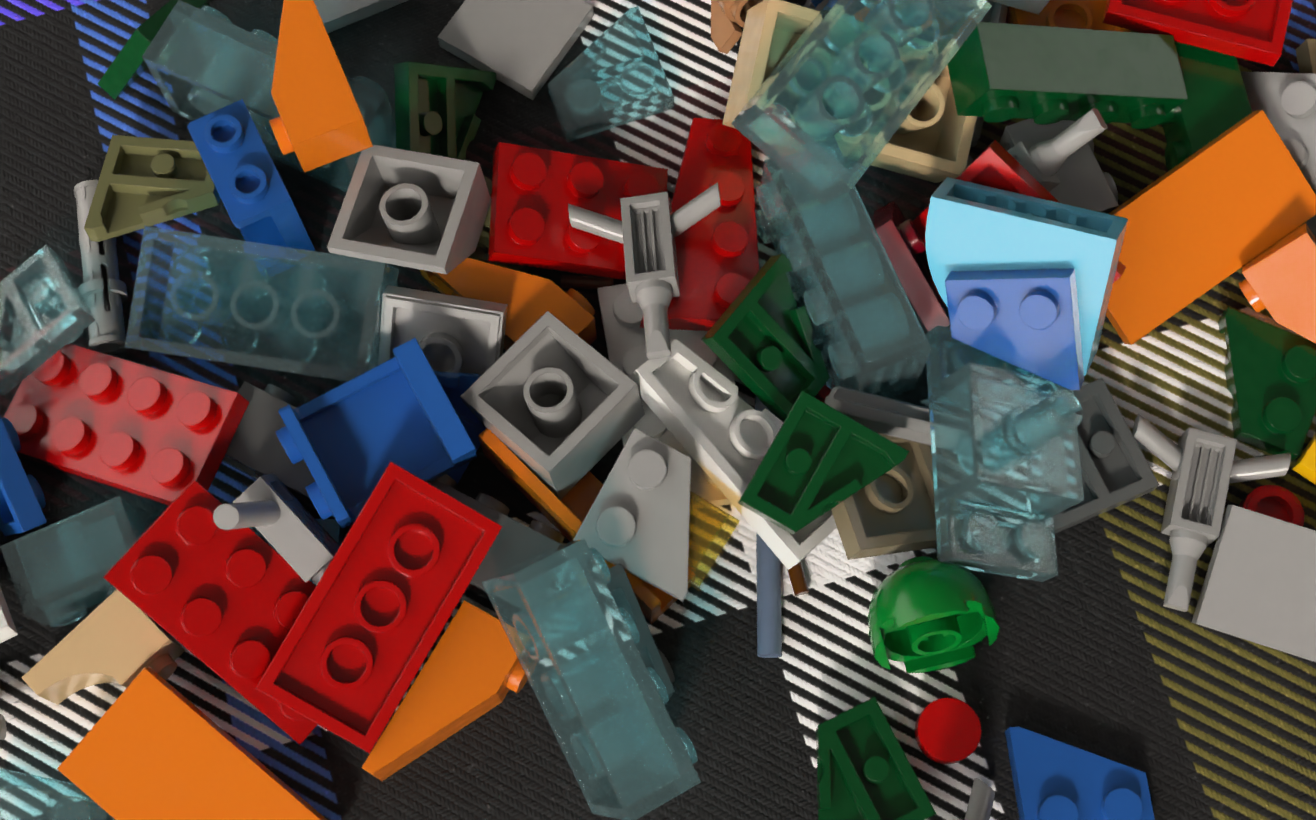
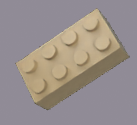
M763 0L747 10L722 125L938 183L944 181L946 177L955 179L966 169L977 116L957 115L945 55L946 48L787 1Z

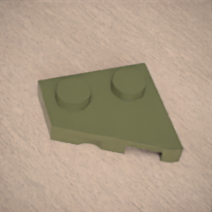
M112 135L84 226L90 240L101 242L218 206L221 198L194 141Z

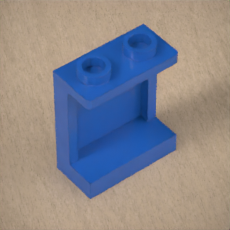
M243 99L190 122L187 126L189 133L231 221L236 228L240 229L264 280L271 279L318 257Z
M416 338L392 349L395 357L295 409L289 404L278 410L286 426L275 431L292 464L294 465L304 460L315 482L305 486V489L322 520L334 515L337 523L343 529L352 525L390 462L430 483L477 458L476 448Z

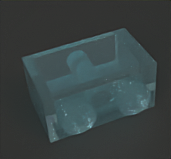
M118 496L0 546L24 615L44 626L49 624L51 627H61L82 619L87 614L86 608L108 598L116 588L105 580L103 576L145 532L137 511L123 498Z

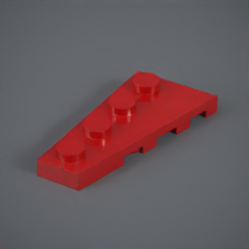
M693 118L671 203L673 213L717 182L719 184L721 206L675 237L680 296L672 297L668 308L669 329L709 331L759 271L751 136L748 131L722 125L723 119ZM642 316L640 328H644V319H643V316Z

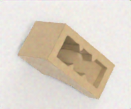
M116 589L21 678L39 697L59 705L72 694L89 686L103 683H118L127 688L145 667H151L162 678L167 680L177 668L175 660L185 649L167 631Z

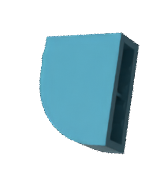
M946 177L930 198L925 232L928 266L934 284L947 307L945 279L951 271L1075 268L1084 376H1086L1098 350L1128 219Z

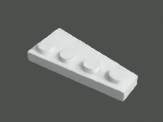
M674 339L670 343L671 356L648 359L635 369L629 378L637 383L640 397L785 567L788 570L791 569L837 528L832 511L829 510L792 535L738 504L783 422L766 408L758 411L737 396L738 386L678 339Z

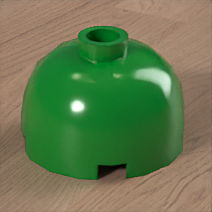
M924 556L908 559L897 570L890 573L873 592L868 612L869 637L874 658L882 667L889 670L891 668L888 659L904 662L907 673L944 670L965 663L976 657L973 645L982 641L987 636L989 646H991L997 640L1000 629L993 604L982 583L967 568L944 560H933L930 557Z

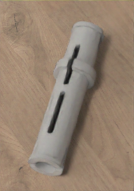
M86 180L76 184L73 189L74 197L76 198L84 282L78 287L79 302L86 306L89 334L88 349L113 355L125 351L128 346L122 304L128 299L127 287L119 277L116 237L95 242L90 240L84 229L98 184V180Z

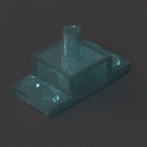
M938 325L925 334L938 561L957 564L973 571L1039 582L1047 581L1058 575L1053 516L1084 501L1077 426L1080 425L1083 415L1076 414V412L1082 410L1081 404L1074 396V390L1064 388L951 338V329L949 327Z

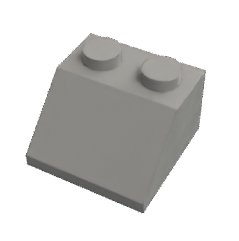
M372 144L373 147L362 150L327 245L330 253L447 275L475 252L491 204V197L480 163Z
M549 311L533 324L460 396L463 403L478 420L494 433L559 500L645 415L637 383Z

